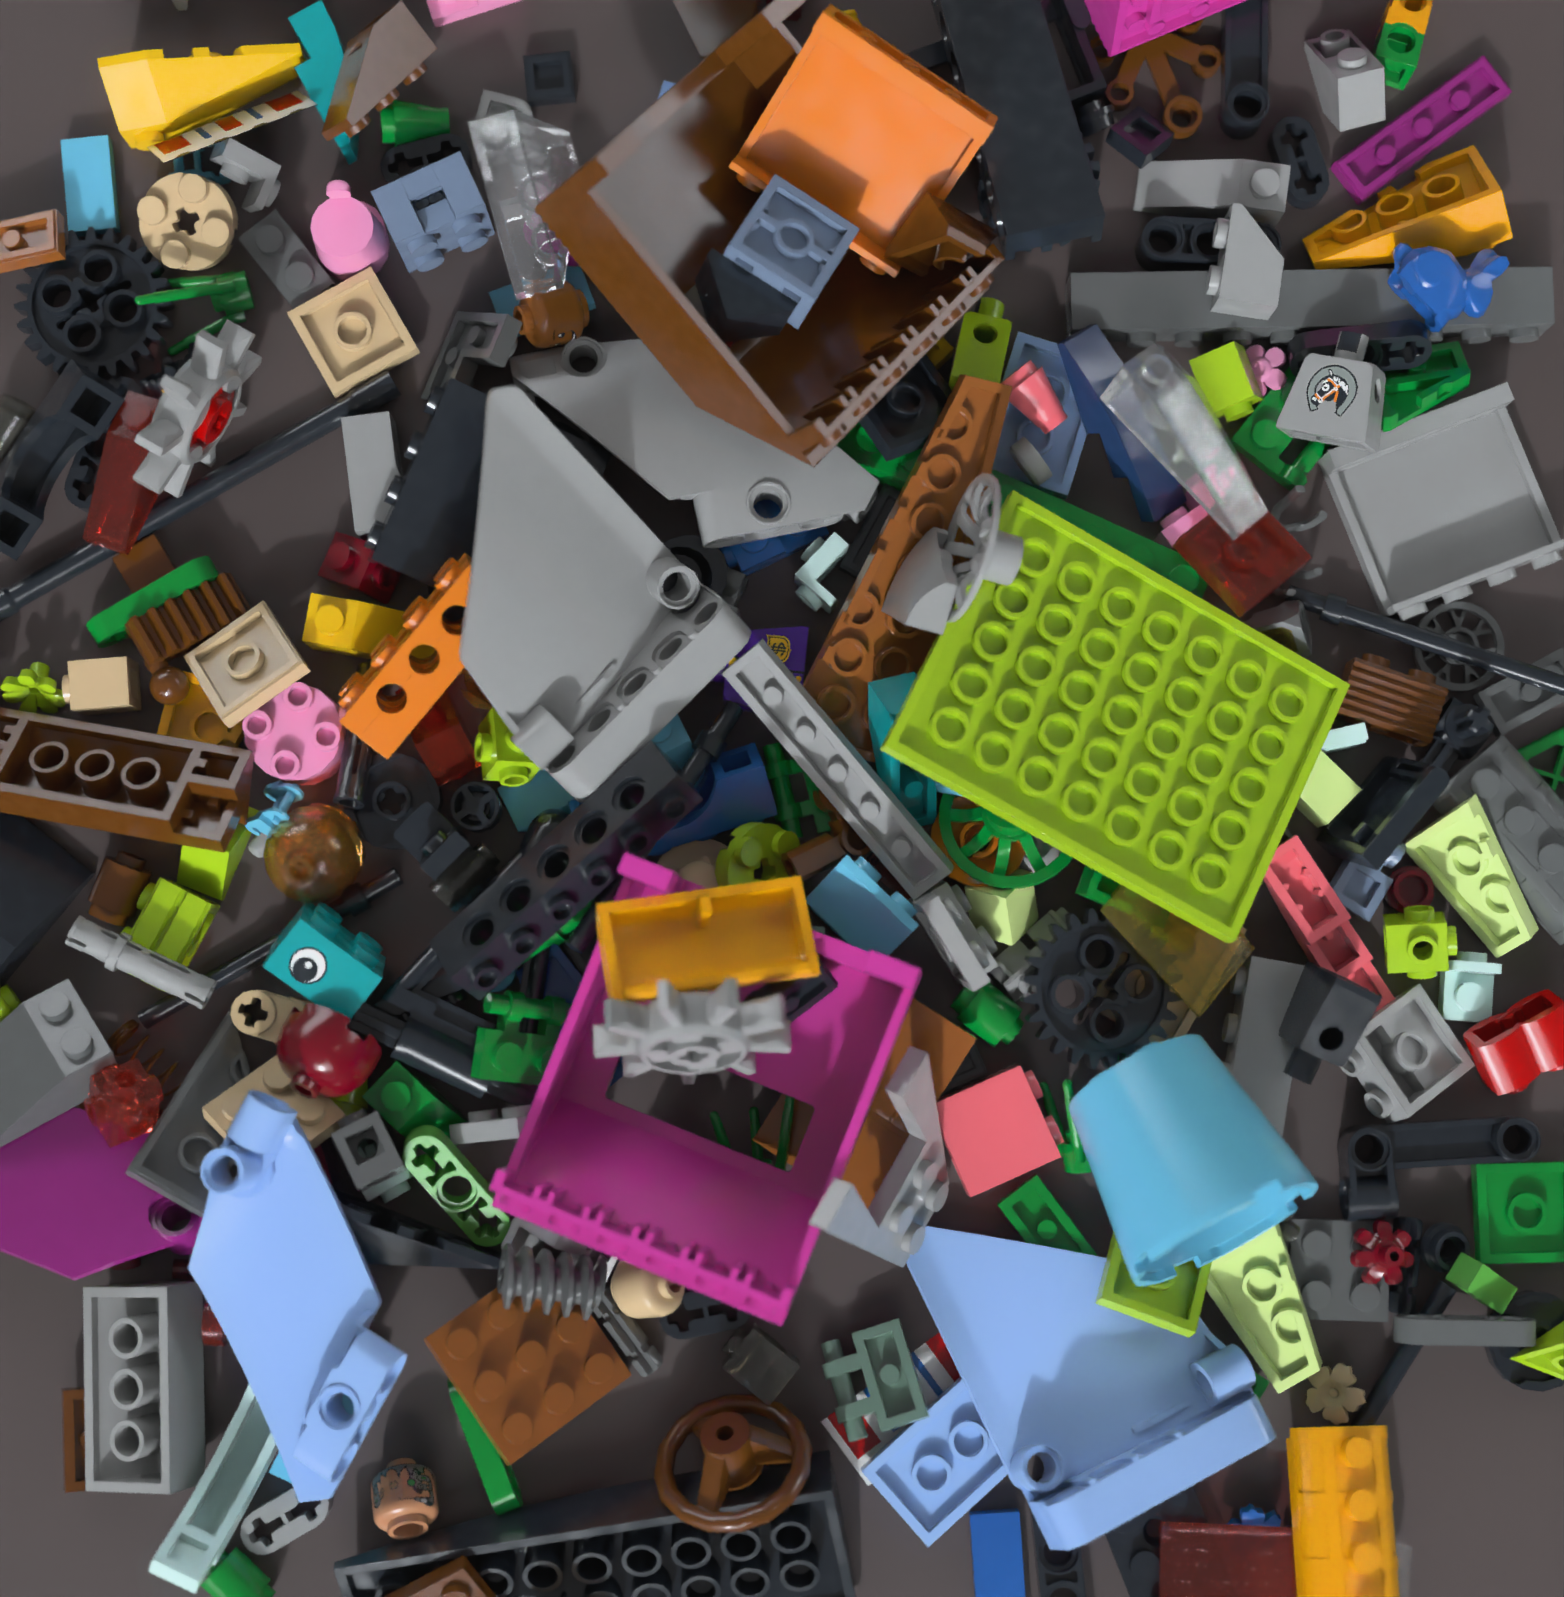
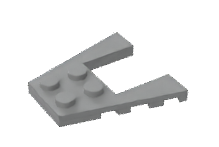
M909 1046L885 1088L907 1128L909 1136L868 1209L866 1208L853 1185L834 1178L809 1222L814 1227L902 1268L910 1254L913 1255L920 1249L925 1238V1227L932 1214L938 1212L943 1207L949 1191V1178L929 1055Z

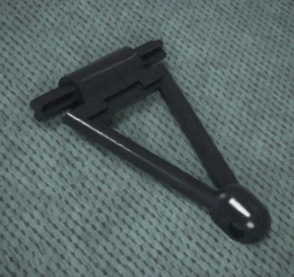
M548 809L538 814L530 823L519 845V850L464 909L569 814L559 809ZM430 945L380 997L410 1012L411 1014L407 1021L365 1002L352 1018L348 1028L366 1037L370 1033L377 1042L392 1048L390 1057L481 1099L486 1092L514 1106L532 1105L540 1085L471 1077L478 1027L496 1029L497 1025L421 990L443 967ZM551 946L535 955L523 965L520 992H523L526 998L543 1000ZM523 1018L519 1023L518 1031L537 1033L539 1019Z

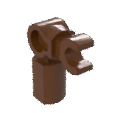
M820 789L813 791V799L820 810L828 813L831 819L828 821L832 831L831 835L824 833L781 855V861L788 877L801 876L802 882L837 865L842 860V856H861L871 851Z

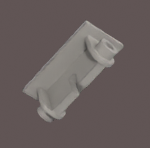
M1060 907L1056 912L1051 909L1029 928L1026 934L1033 942L1036 938L1050 942L1053 937L1048 925L1053 923L1060 926L1063 930L1067 929L1065 915L1068 912L1063 907ZM1020 940L1013 946L1010 945L995 958L998 967L989 972L1000 985L1003 984L1014 1002L1020 996L1032 992V985L1019 980L1022 975L1034 974L1035 968L1024 960L1025 956L1040 957L1042 953L1037 946L1029 950Z

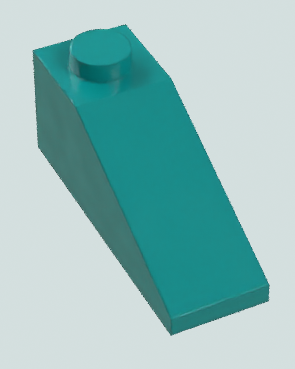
M915 672L868 682V723L878 776L919 825L924 826L934 823L936 819V781L880 750L917 676Z

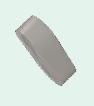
M293 1486L258 1506L244 1519L240 1533L243 1544L249 1551L258 1555H267L275 1552L322 1523L333 1507V1497L320 1500V1504L315 1508L316 1516H313L307 1510L294 1517L290 1510L295 1508L300 1502ZM279 1516L284 1523L271 1534L273 1541L270 1542L266 1536L256 1537L254 1530L259 1526L257 1518L260 1517L264 1523H269Z

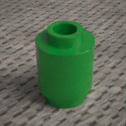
M990 982L975 992L963 987L949 1006L958 1013L956 1019L992 1047L999 1041L1008 1045L1025 1023L1019 1018L1023 1008Z
M237 1546L230 1554L224 1549L216 1565L211 1566L206 1575V1580L200 1585L212 1597H273L276 1593L268 1584L271 1579Z

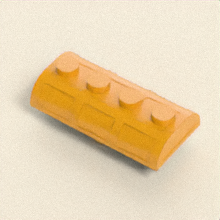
M801 876L620 900L596 905L597 935L609 998L633 1003L657 999V981L668 979L678 993L715 991L727 978L737 979L738 987L742 988L777 981L817 977L821 974Z
M1388 1425L1289 1428L1290 1437L1286 1438L1297 1597H1400L1399 1561L1396 1550L1393 1512L1394 1499L1391 1487L1388 1450Z

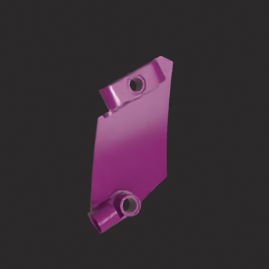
M73 1107L0 1147V1251L71 1280H78L125 1261L165 1248L178 1255H190L193 1253L202 1217L125 1174L150 1133L95 1113ZM191 1219L184 1229L171 1231L178 1221Z

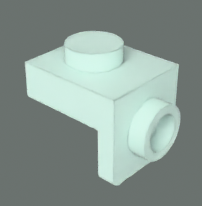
M836 532L826 541L819 536L805 550L801 559L806 563L795 573L794 583L799 586L795 593L807 606L814 611L822 607L829 614L836 608L837 599L820 582L845 557L849 544Z

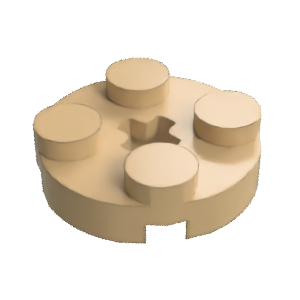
M182 172L167 175L154 183L146 196L137 205L140 233L146 247L156 259L163 262L169 268L191 271L211 268L220 263L229 254L233 246L230 244L234 238V230H237L238 215L233 200L221 185L202 175ZM184 209L189 214L197 213L200 220L194 224L196 232L193 235H190L187 230H180L178 227V222L181 219L180 213Z

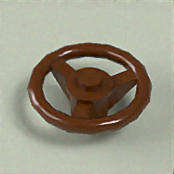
M725 1394L697 1404L673 1423L659 1445L654 1479L661 1501L682 1522L708 1532H743L772 1521L794 1503L810 1475L812 1445L804 1424L782 1403L757 1394ZM740 1414H755L774 1421L787 1434L788 1439L750 1425ZM691 1433H694L700 1439L705 1455L697 1506L693 1505L679 1491L674 1476L676 1454ZM791 1463V1470L781 1487L763 1502L737 1512H719L727 1492L739 1490L752 1484L761 1474L764 1464Z

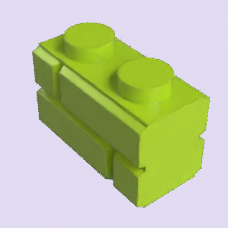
M160 877L156 884L150 882L141 893L137 902V908L141 910V913L133 928L126 926L122 932L133 936L132 941L142 945V947L157 952L188 968L220 905L173 880Z

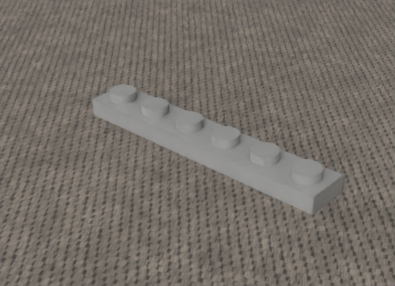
M763 639L723 671L722 675L913 900L917 899L952 872L954 868L952 862Z

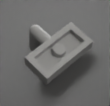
M532 1105L502 1108L503 1117L500 1118L498 1116V1108L468 1112L469 1122L449 1125L451 1141L455 1145L519 1138Z

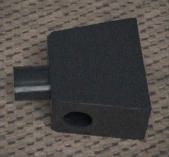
M1307 960L1279 1029V1036L1295 1046L1283 1072L1311 1085L1322 1060L1339 1067L1344 1066L1382 997L1350 979Z

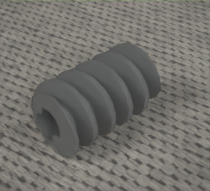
M506 1243L501 1253L497 1276L498 1293H501L503 1307L509 1310L515 1297L521 1296L523 1311L529 1312L535 1299H541L543 1314L549 1315L555 1301L561 1302L563 1317L568 1318L575 1304H578L581 1307L582 1319L588 1321L594 1308L599 1306L604 1294L608 1268L607 1259L605 1257L600 1258L593 1268L590 1256L582 1254L574 1264L571 1254L563 1251L554 1262L552 1252L549 1249L543 1248L534 1260L532 1248L529 1246H522L514 1258L512 1245Z

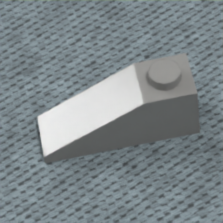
M1249 159L1151 161L1142 169L1138 167L1133 210L1176 217L1224 219L1232 203L1244 205L1256 222L1266 223L1275 228L1285 213L1291 165Z

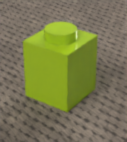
M1232 341L1189 360L1209 415L1217 418L1225 416L1227 422L1234 421L1254 411L1252 404L1264 400L1243 345Z

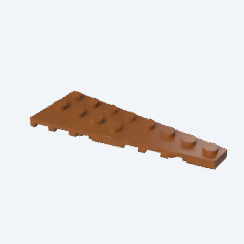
M960 374L802 685L866 761L875 762L868 723V682L915 672L917 675L937 636V633L905 625L882 612L881 609L886 595L903 561L919 540L932 527L948 531L955 510L971 482L982 473L991 474L1013 386ZM985 487L983 489V491L981 492V496L988 487ZM969 504L967 514L976 523ZM959 527L954 542L973 545L974 541ZM952 555V567L968 562L970 559Z

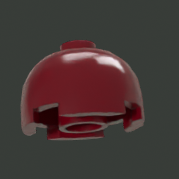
M306 1003L302 1011L293 1007L283 1023L277 1038V1059L283 1072L291 1079L290 1087L298 1094L309 1099H316L318 1095L339 1097L347 1095L366 1081L381 1058V1047L370 1033L363 1041L357 1034L347 1029L346 1027L351 1020L347 1016L324 1006Z

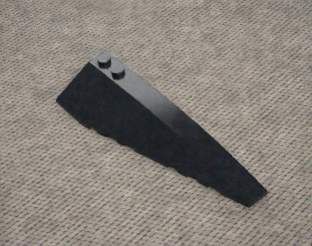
M830 1450L812 1453L810 1475L792 1505L772 1521L743 1532H708L682 1522L661 1501L655 1479H648L534 1503L499 1516L495 1513L455 1524L334 1563L333 1568L342 1597H384L463 1555L497 1597H857ZM791 1463L764 1464L761 1474L752 1484L739 1490L727 1492L719 1512H737L763 1502L781 1487L791 1470ZM703 1470L674 1475L679 1491L693 1505L697 1506Z

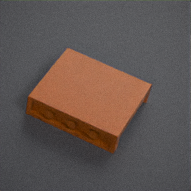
M830 3L821 13L812 28V33L741 150L730 163L729 168L737 173L736 178L742 185L757 193H760L762 190L764 191L774 174L848 220L860 228L849 248L861 255L860 261L871 271L879 275L888 273L895 278L901 266L884 257L887 246L926 192L945 201L980 146L984 144L999 117Z

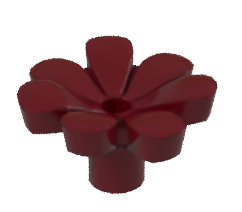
M1383 1219L1374 1221V1233L1365 1228L1358 1229L1354 1233L1353 1239L1362 1247V1250L1351 1252L1350 1261L1354 1267L1366 1266L1361 1274L1362 1280L1367 1284H1376L1384 1277L1388 1285L1400 1283L1403 1279L1400 1268L1411 1267L1414 1262V1256L1404 1249L1411 1242L1410 1235L1403 1229H1398L1392 1234L1390 1223Z

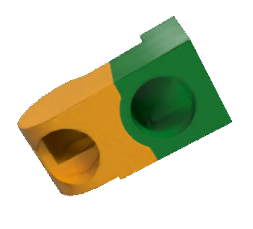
M1433 0L1388 1L1371 52L1384 66L1385 85L1403 90L1417 68Z

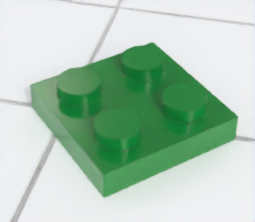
M1564 1161L1471 1164L1475 1260L1483 1264L1564 1262Z

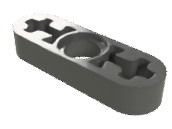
M1395 1314L1393 1315V1341L1411 1345L1536 1346V1319L1498 1315Z

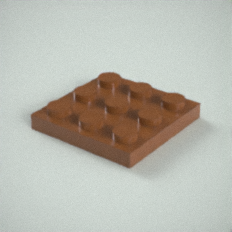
M497 1287L423 1339L507 1466L516 1462L632 1376L593 1316L591 1315L588 1321L582 1319L580 1305L575 1304L569 1317L565 1318L562 1314L561 1302L555 1301L549 1315H544L541 1299H535L530 1311L524 1312L521 1296H516L508 1310L503 1307L501 1293H498Z

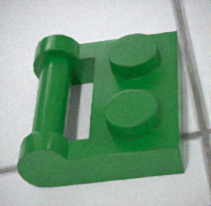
M1289 366L1284 372L1287 377L1285 385L1280 390L1275 391L1271 389L1264 400L1260 402L1228 444L1288 491H1291L1297 485H1306L1308 481L1306 478L1307 474L1331 444L1309 441L1291 465L1284 463L1278 458L1293 439L1276 427L1278 417L1296 379Z

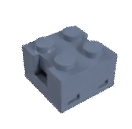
M460 151L371 191L409 273L417 269L420 272L432 270L444 262L443 254L458 247L463 252L476 250L487 243V237L495 234L485 203Z
M774 174L723 255L796 301L798 304L787 323L798 329L860 228Z

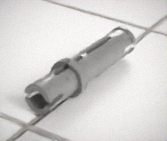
M79 916L75 920L65 941V945L83 951L104 962L105 968L113 972L119 969L171 995L186 1000V1002L197 1006L201 1010L208 1003L217 984V980L199 974L180 963L133 942V936L125 932L119 935L96 925V923L85 919L83 916Z

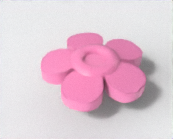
M1258 344L1246 350L1263 397L1267 391L1266 385L1272 390H1280L1285 385L1287 377L1278 368H1281L1286 363V354L1277 347H1273L1266 352L1264 347Z

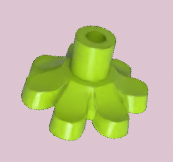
M34 662L31 664L30 669H22L18 677L7 676L0 686V689L4 691L2 698L6 702H22L19 708L20 711L36 713L37 707H40L43 712L54 714L58 712V707H64L66 704L62 690L56 689L57 682L48 677L50 667L42 662Z

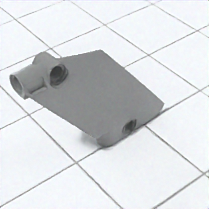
M579 337L569 341L562 347L515 355L509 358L514 386L520 388L524 393H532L548 403L621 460L668 500L679 498L681 500L692 499L704 548H722L832 525L839 522L843 515L865 511L879 484V480L837 446L815 467H812L696 407L641 339L598 343L590 337ZM579 357H589L597 363L596 367L587 373L575 371L571 365ZM761 500H772L779 506L781 512L774 518H763L756 513L754 505Z

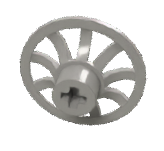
M982 473L968 486L952 517L948 528V536L943 545V550L952 552V555L970 559L968 562L952 567V572L956 574L958 584L955 593L957 608L952 610L951 606L947 619L949 623L957 621L966 612L975 598L983 579L1008 586L1015 579L1021 565L1024 551L1023 538L998 530L1001 493L998 479L992 474ZM985 487H988L981 496V492L983 491V489ZM993 499L992 517H989L987 508ZM969 504L976 523L967 514ZM959 527L975 542L974 546L954 542ZM972 585L968 594H966L967 586Z

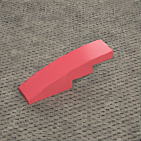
M1293 835L1278 845L1263 881L1296 940L1310 962L1350 979L1381 996L1382 999L1375 1010L1377 1012L1393 1001L1395 997L1371 963V960L1374 958L1349 922V919L1352 917L1297 835Z

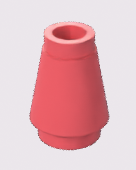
M1032 360L1026 362L1001 382V384L1013 386L1009 402L1034 425L1040 428L1044 434L1049 433L1068 417L1043 367L1037 368Z

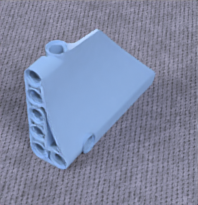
M926 1226L925 1238L917 1253L910 1254L906 1264L1007 1471L1009 1479L1015 1487L1022 1490L1051 1550H1071L1082 1546L1265 1446L1277 1437L1257 1395L1254 1394L1251 1388L1255 1384L1256 1378L1249 1359L1237 1345H1224L1209 1331L1200 1317L1196 1333L1188 1338L1095 1303L1106 1258L1020 1241ZM1034 1454L1039 1456L1044 1464V1474L1038 1482L1032 1480L1027 1470L1028 1461Z

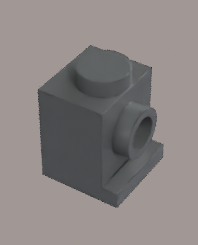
M362 1109L338 1121L340 1129L331 1133V1136L360 1192L407 1170L377 1111L368 1115L366 1110ZM365 1140H372L377 1144V1151L370 1158H364L359 1154V1146Z

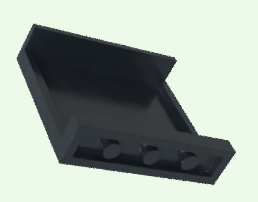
M453 378L448 379L444 383L443 388L434 385L423 409V412L430 415L423 433L414 430L403 457L411 460L403 478L395 474L385 495L384 502L391 505L384 523L378 520L374 521L365 541L364 547L371 549L367 561L373 564L379 563L432 588H436V582L433 578L450 557L458 561L466 553L472 558L479 502L487 394ZM557 428L602 477L612 453Z

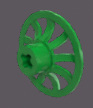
M943 793L939 807V826L943 843L958 867L973 879L988 886L1003 889H1023L1041 884L1056 876L1073 859V857L1061 852L1056 859L1046 866L1030 833L981 806L971 809H953L951 807L955 795ZM983 821L985 825L971 841L959 848L953 836L951 822L969 823ZM993 837L999 839L994 871L990 873L979 868L969 858L980 851ZM1012 841L1020 842L1035 872L1021 876H1006Z

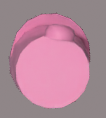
M342 180L330 181L326 186V195L330 199L318 206L312 216L310 228L319 262L328 274L340 281H345L370 266L376 274L386 262L390 246L384 219L375 207L351 197V187L347 182Z

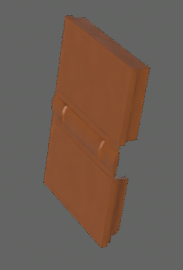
M913 998L842 1181L853 1185L867 1209L909 1136L907 1128L885 1090L909 1046L928 1053L937 1102L977 1040L975 1036L916 998ZM783 1093L753 1138V1141L776 1156L786 1096ZM795 1099L787 1159V1163L792 1166L815 1110L812 1105Z

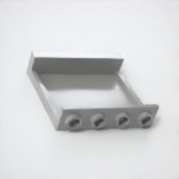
M1508 382L1414 417L1391 431L1383 432L1381 430L1378 453L1339 446L1328 450L1319 459L1318 464L1381 615L1391 617L1398 614L1400 621H1405L1429 611L1426 603L1442 597L1446 605L1473 594L1470 586L1487 580L1489 586L1493 587L1517 577L1515 568L1532 563L1534 570H1537L1562 559L1559 551L1564 549V539L1561 540L1506 409V406L1515 400Z

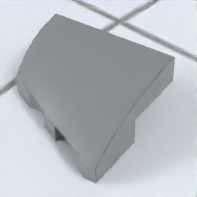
M932 527L913 547L895 575L881 609L882 612L905 625L941 635L944 633L958 586L956 574L952 572V552L943 550V545L948 536L947 530Z

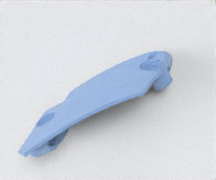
M250 1090L233 1119L221 1147L210 1151L202 1161L200 1168L201 1178L204 1185L209 1189V1194L188 1269L219 1321L246 1375L282 1457L298 1501L307 1502L330 1499L333 1497L406 1363L407 1354L368 1329L383 1301L340 1202L296 1118L298 1111L291 1108L288 1103L267 1093ZM231 1158L238 1165L239 1174L236 1181L229 1173L228 1164ZM343 1394H347L354 1403L353 1415L349 1414L343 1407Z

